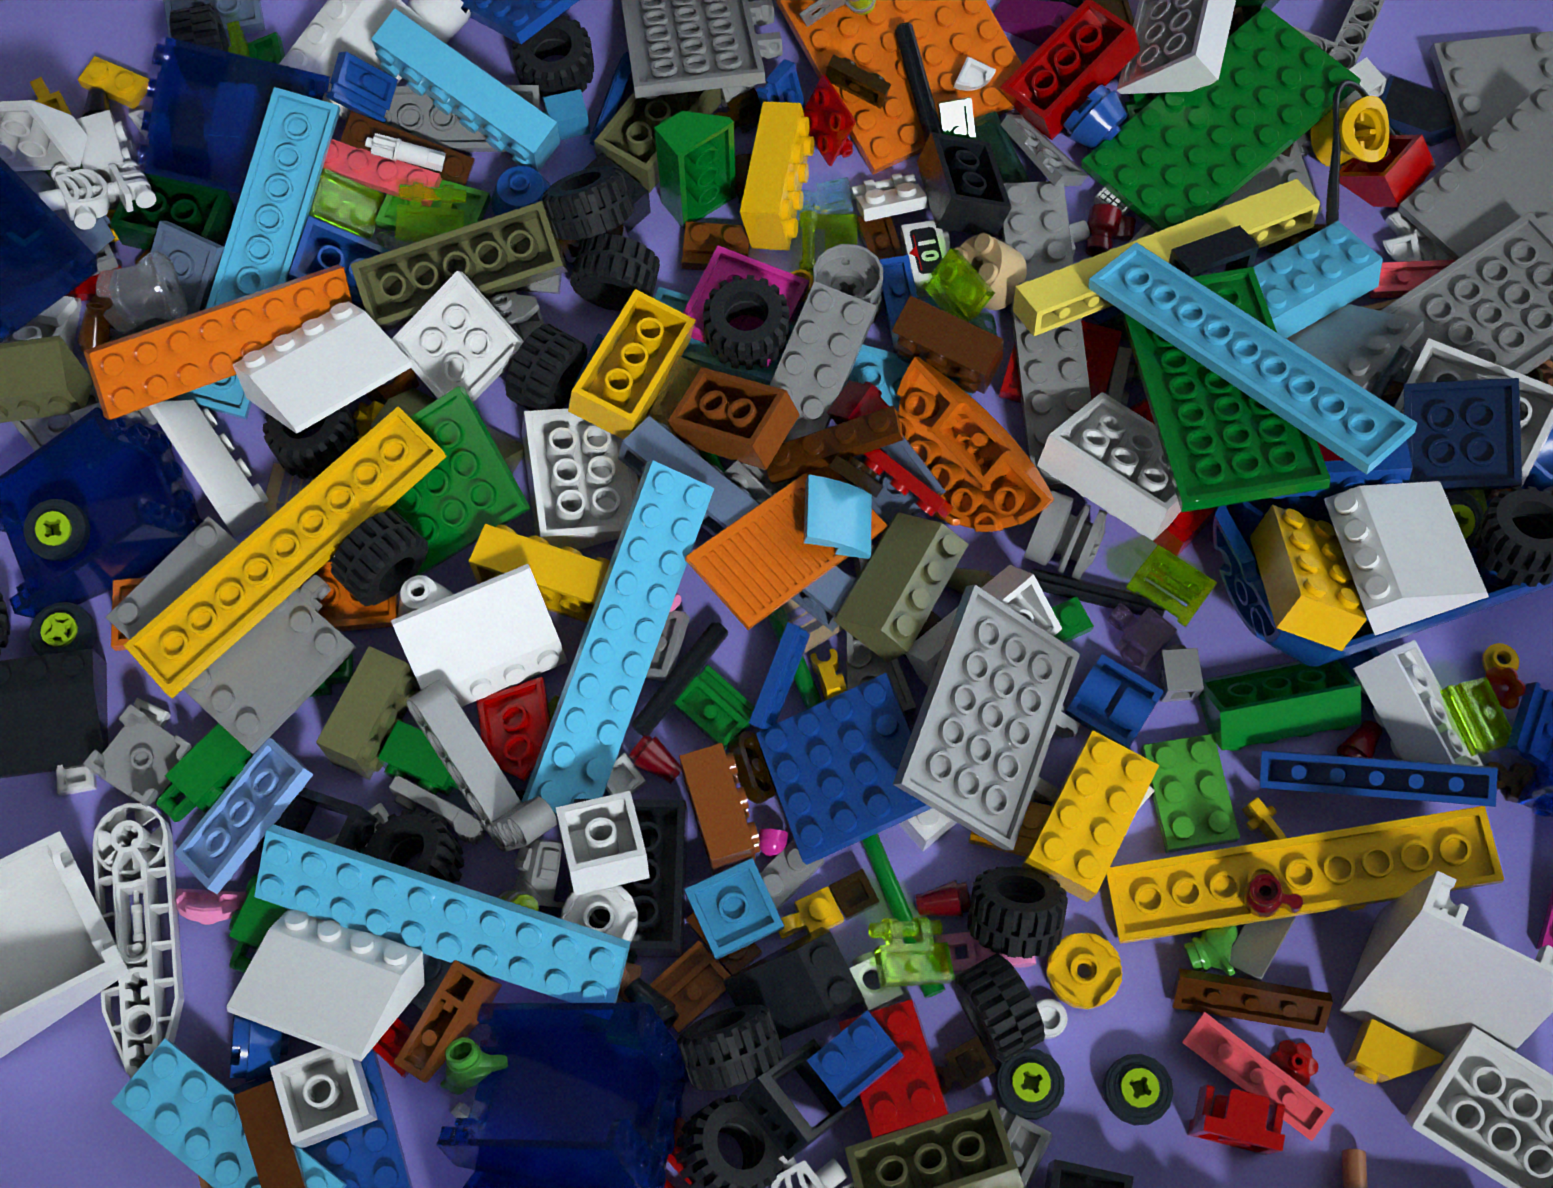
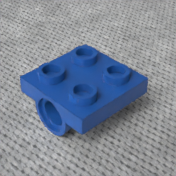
M1102 654L1083 681L1065 714L1090 731L1093 730L1129 749L1164 690Z

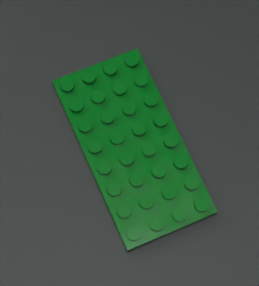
M1265 6L1228 37L1217 81L1191 92L1161 93L1121 127L1122 130L1111 141L1106 139L1082 159L1081 168L1154 230L1159 232L1167 227L1216 210L1333 110V94L1340 82L1350 80L1360 85L1361 79ZM1345 87L1341 92L1339 104L1355 90L1351 87Z
M1253 267L1191 277L1277 332ZM1120 310L1181 512L1329 488L1331 478L1316 440Z

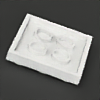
M456 271L391 339L410 359L413 366L412 370L438 399L454 388L461 386L465 388L472 403L512 363L516 352L524 342L461 271Z

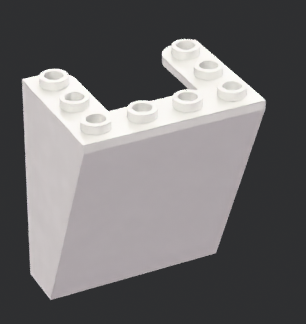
M60 831L0 859V1058H2L130 973Z
M1436 871L1379 911L1339 1011L1363 1023L1374 1019L1445 1055L1442 1062L1448 1058L1472 1026L1515 1051L1553 1013V947L1549 945L1541 947L1536 959L1533 960L1463 926L1462 924L1469 907L1462 903L1457 906L1451 901L1450 890L1455 886L1456 879Z

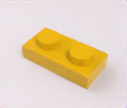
M96 56L93 57L77 79L81 87L87 90L102 89L107 93L108 99L134 110L151 88L148 78Z

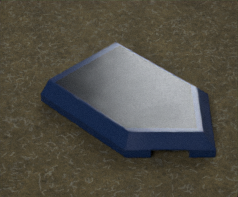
M1390 74L1381 100L1386 107L1389 125L1394 132H1404L1407 135H1423L1426 144L1429 146L1443 143L1445 139L1456 136V125L1445 93Z

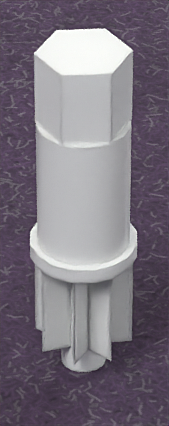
M375 133L374 138L367 137L365 144L366 147L371 148V154L392 159L393 161L399 160L440 172L443 170L446 157L444 152Z

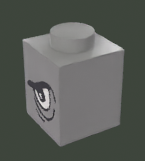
M1185 645L1166 647L1155 661L1159 688L1164 690L1161 702L1197 700L1204 689L1198 648H1186Z

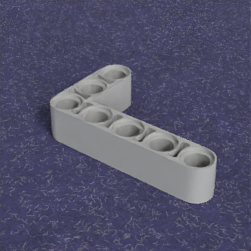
M1354 0L1335 42L1299 28H1294L1349 70L1356 65L1385 0Z
M435 681L406 700L407 707L483 827L500 850L507 852L526 847L558 824L554 811L543 798L535 797L521 802L453 694L442 681Z

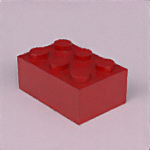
M910 999L870 1012L905 1056L860 1094L872 1137L877 1138L950 1114L915 1002ZM860 1016L838 1022L841 1032Z

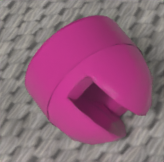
M760 829V850L769 857L777 856L787 846L788 832L777 829Z

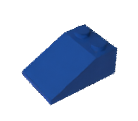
M308 216L288 273V281L335 265L343 266L352 303L365 311L350 264L391 250Z

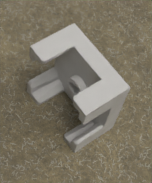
M130 704L119 718L124 727L102 754L94 750L83 764L95 775L137 803L155 809L158 798L173 784L165 775L193 747L179 736H173L152 722L143 712Z

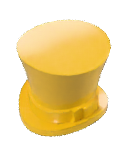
M1366 96L1351 103L1347 109L1339 108L1340 165L1352 158L1363 162H1377L1381 160L1387 152L1389 143V119L1383 101L1376 96ZM1333 110L1311 128L1313 151L1317 159L1330 167L1333 143Z

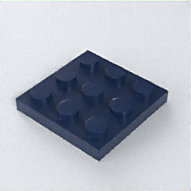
M1519 378L1404 384V415L1417 422L1415 433L1407 439L1413 467L1409 483L1440 481L1444 491L1512 489V487L1517 486L1522 488Z

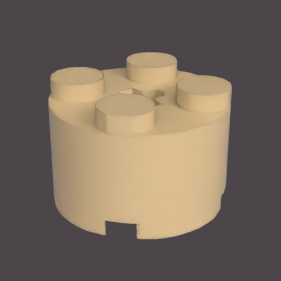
M986 233L969 238L960 247L954 248L948 258L953 276L949 278L953 293L989 310H1000L1014 301L1015 287L1019 283H1024L1026 279L1027 267L1023 255L1010 245Z

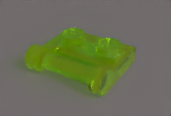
M806 210L799 214V225L802 227V260L799 261V269L808 271L812 276L813 267L816 263L815 229H825V251L840 244L858 245L857 214H818L811 210Z
M1157 545L1134 574L1126 589L1134 594L1139 592L1177 617L1179 624L1187 627L1217 582L1165 548ZM1146 578L1188 604L1187 607L1146 581Z

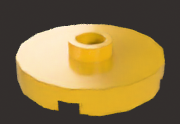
M1074 933L1065 936L1047 959L1046 976L1051 990L1062 1002L1073 1008L1092 1009L1104 1005L1116 994L1122 982L1123 972L1118 952L1108 940L1095 933ZM1081 965L1086 966L1090 972L1089 977L1082 978L1079 976L1077 967Z

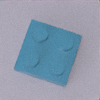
M753 858L684 889L715 961L784 929L781 917Z

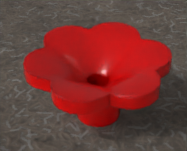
M1497 667L1490 668L1486 672V680L1481 682L1479 688L1481 694L1487 697L1488 705L1493 709L1504 707L1511 710L1519 705V697L1526 690L1525 684L1518 679L1517 671L1510 667L1502 670Z
M1283 1040L1278 1044L1277 1051L1269 1057V1061L1304 1087L1309 1084L1310 1076L1318 1072V1063L1312 1057L1311 1047L1303 1042L1295 1044L1291 1040Z

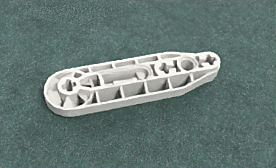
M126 803L108 812L100 820L94 831L92 845L96 904L106 925L108 922H115L116 945L130 972L118 980L119 986L113 988L109 986L101 991V1007L125 1071L130 1078L134 1076L148 1059V1056L154 1052L164 1039H168L174 1044L184 1003L179 921L175 902L176 879L173 837L169 823L154 808L145 807L141 803ZM135 811L136 822L127 820V813ZM157 817L161 825L150 833L143 826ZM154 846L160 848L158 853L153 851ZM165 862L166 867H160ZM103 867L111 872L112 875L104 877ZM166 876L168 903L159 904L157 878ZM104 886H113L114 912L106 913ZM139 894H143L146 942L145 934L143 933V905L140 904ZM129 895H133L134 905L131 906V914L133 915L134 944H132ZM169 912L171 940L162 941L160 914ZM171 949L173 977L164 978L162 951ZM143 980L148 982L147 986H143ZM174 986L175 999L171 1016H167L165 988ZM137 988H141V994L137 993ZM112 996H119L120 1025H116L112 1015ZM150 1016L151 1025L145 1033L139 1034V1022L144 1017Z

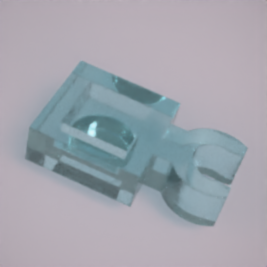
M848 177L816 184L817 192L812 193L808 190H801L804 196L803 203H808L803 206L802 210H797L800 218L810 217L818 210H820L822 218L854 211Z

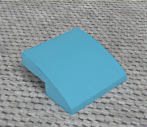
M808 475L805 481L804 543L835 547V555L869 559L871 557L872 494L845 482Z

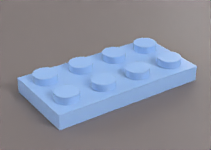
M269 737L174 854L208 890L218 894L249 854L257 847L258 843L265 836L266 830L279 820L285 809L298 793L303 790L314 774L281 744Z

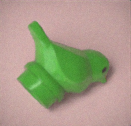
M1236 926L1205 930L1200 938H1191L1192 941L1184 944L1193 970H1204L1206 972L1213 967L1222 969L1229 977L1235 974L1234 968L1230 964L1232 944L1238 935Z
M458 1038L451 1042L446 1049V1078L440 1083V1086L453 1094H463L467 1088L477 1085L491 1072L507 1068L508 1059L505 1055H490L482 1052L479 1045L470 1038Z

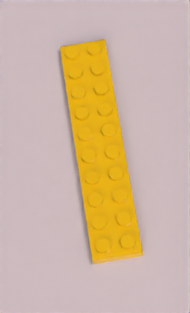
M399 406L396 407L123 646L161 689L173 699L334 557L342 542L357 526L368 518L380 512H385L447 457L446 454Z
M1485 806L1110 867L1106 874L1120 944L1393 901L1436 871L1456 879L1455 886L1450 891L1499 884L1505 880ZM1260 874H1269L1278 879L1284 894L1300 895L1303 899V905L1297 913H1291L1285 908H1280L1273 916L1267 918L1257 917L1247 910L1244 903V891L1247 884L1253 878Z

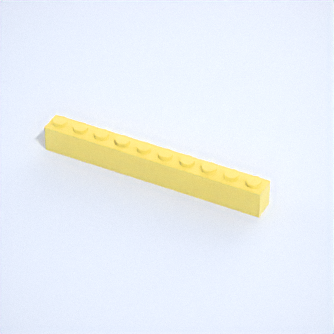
M1298 179L1279 184L1274 188L1250 195L1245 199L1224 205L1214 211L1167 227L1164 230L1141 237L1120 247L1112 248L1094 257L1083 259L1078 263L1055 270L1034 280L1026 281L1015 287L1013 312L1033 336H1037L1113 306L1089 289V279L1135 243L1140 244L1169 263L1172 249L1240 225L1249 236L1254 238L1259 248L1314 227L1320 201Z

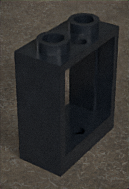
M1239 225L1172 249L1169 264L1189 277L1200 276L1201 272L1226 264L1224 272L1254 267L1259 245Z
M303 788L285 809L279 820L274 823V825L303 834L316 806L348 816L335 845L360 853L361 848L367 844L365 840L368 834H374L378 819L362 806ZM265 836L263 837L257 849V851L261 854L263 850Z
M814 1038L759 1076L738 1097L787 1161L836 1125L862 1101L861 1097L857 1096L847 1106L842 1107L807 1062L809 1058L821 1049ZM794 1069L830 1113L814 1127L809 1125L776 1083Z

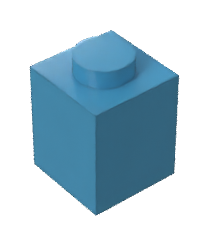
M581 89L543 97L545 111L542 112L557 122L560 141L591 134Z

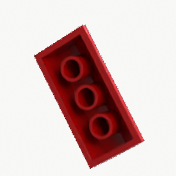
M1085 0L1002 84L1000 90L1027 121L1046 137L1053 140L1065 128L1063 125L1075 109L1078 110L1088 99L1087 96L1101 84L1106 86L1140 51L1135 28L1093 0Z

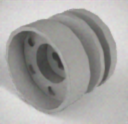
M840 244L827 249L818 257L813 267V283L814 281L876 305L878 310L872 322L873 324L880 313L883 286V267L878 257L867 248L855 244Z
M1052 490L1051 493L1054 501L1042 510L1024 558L1046 566L1054 553L1061 555L1058 571L1064 573L1067 563L1071 559L1077 562L1071 577L1080 580L1081 575L1093 563L1102 542L1108 512L1099 509L1093 524L1086 521L1091 505L1086 504L1077 517L1071 515L1073 498Z

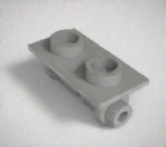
M738 460L734 461L724 472L727 479L737 487L747 490L752 499L759 504L780 491L770 480L763 486L759 481L763 478L764 474L757 467L741 463Z

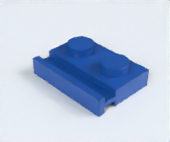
M347 51L339 52L330 81L332 87L330 92H327L326 97L358 114L385 124L386 119L384 116L386 110L390 109L398 79Z
M784 59L766 78L765 87H758L756 90L761 108L763 101L801 103L804 110L806 105L795 63Z
M1538 682L1527 683L1506 747L1517 750L1520 756L1541 769L1552 771L1553 692L1549 689L1544 690Z
M867 1010L809 1058L807 1062L833 1093L841 1106L845 1107L905 1056Z

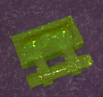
M413 182V185L400 184L399 197L411 198V205H397L396 240L419 242L464 227L465 211L452 209L453 202L466 203L467 190L454 189L453 185H443V188L424 186V183ZM423 200L442 201L441 208L422 206Z
M914 917L912 921L899 922L896 918H884L881 922L869 924V936L871 938H882L886 941V945H879L873 950L880 987L949 984L955 980L948 942L934 943L933 935L942 934L943 927L940 920ZM912 936L917 944H904L902 937Z

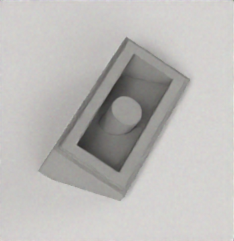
M1292 916L1244 924L1232 945L1230 964L1233 966L1234 971L1246 979L1260 981L1296 917Z

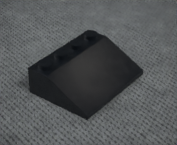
M93 648L0 661V778L56 771L58 765H63L64 769L85 767L83 763L94 750L101 754L108 747L107 663Z
M574 799V803L591 799ZM633 800L647 854L650 878L621 885L632 896L638 912V926L631 941L628 955L680 958L683 955L684 889H686L688 835L687 804L685 800ZM570 875L568 896L573 892ZM604 909L593 911L589 917L590 925L594 928L605 927L609 923L610 913Z

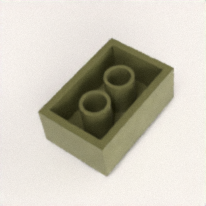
M368 646L316 741L331 763L369 780L375 771L381 770L383 766L377 758L397 721L404 722L402 719L408 710L406 700L421 691L409 664Z

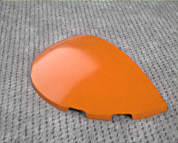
M914 357L897 391V395L901 397L898 416L902 434L946 490L940 497L954 507L946 518L937 512L934 515L953 526L962 525L973 528L976 532H993L1024 524L1040 514L1043 509L1047 508L1054 501V498L1040 472L1023 449L970 395L919 357Z

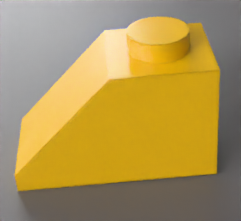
M1370 1019L1361 1024L1345 1066L1355 1070L1354 1076L1358 1079L1375 1085L1377 1082L1383 1083L1442 1063L1445 1055L1374 1019Z

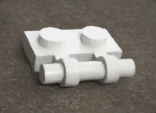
M901 173L893 174L890 176V179L876 182L873 179L863 181L862 185L851 187L852 198L856 199L857 209L864 221L928 208L927 196L920 185L916 184L914 174L904 176Z

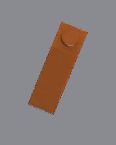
M454 960L394 1063L420 1081L427 1083L446 1061L445 1053L449 1044L458 1038L467 1037L483 1019L502 984L486 974L474 971Z

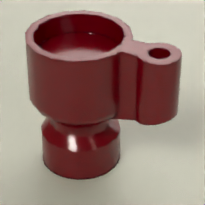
M1101 203L1093 205L1090 208L1087 221L1091 237L1087 239L1085 252L1089 256L1094 257L1112 249L1113 241L1111 239L1131 240L1134 234L1136 219L1123 216L1121 210L1114 205Z
M1260 874L1253 878L1247 884L1244 891L1245 906L1249 912L1257 917L1267 918L1273 916L1280 908H1285L1291 913H1297L1303 905V899L1300 895L1284 894L1278 879L1269 874Z

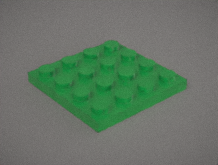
M461 386L454 388L410 417L444 451L447 457L387 509L399 513L428 542L427 557L415 576L427 573L477 542L485 524L494 527L505 525L531 509L465 388Z

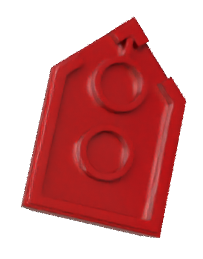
M543 677L498 691L477 700L481 740L501 770L523 781L526 780L536 764L551 723Z

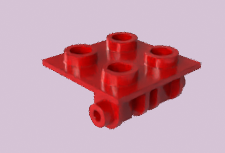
M822 74L803 112L804 116L809 118V136L814 137V143L827 164L832 166L837 156L842 155L843 158H846L853 153V143L849 140L848 136L856 120L826 74Z

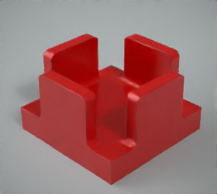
M1204 1085L1200 1087L1195 1115L1190 1120L1187 1135L1262 1155L1283 1151L1285 1135L1281 1134L1285 1112L1284 1104L1274 1103L1270 1105L1268 1097L1239 1089H1231L1228 1096L1221 1094L1214 1096L1215 1086Z

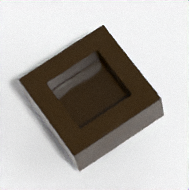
M863 869L829 885V889L846 921L880 903Z

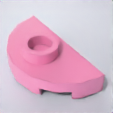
M182 888L176 889L175 902L179 914L188 920L197 921L204 925L232 918L236 910L242 909L247 898L246 892L220 891L216 894L210 890Z

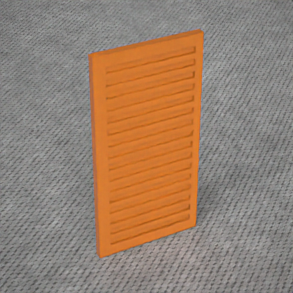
M830 465L803 474L685 557V561L747 630L751 629L849 557L835 555V547L804 543L805 481L808 475L821 476L848 483L840 474L831 469ZM873 509L871 511V540L888 527Z

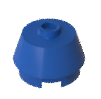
M1102 84L1087 96L1088 99L1078 110L1075 109L1063 125L1071 135L1069 139L1093 150L1106 139L1111 141L1122 130L1119 126L1127 117V113L1116 91H1111Z
M514 166L507 169L500 175L492 194L491 205L494 214L498 216L543 201V193L551 184L537 170L531 167Z
M234 1014L230 1078H245V1082L271 1074L270 1067L280 1064V1055H287L289 1034Z

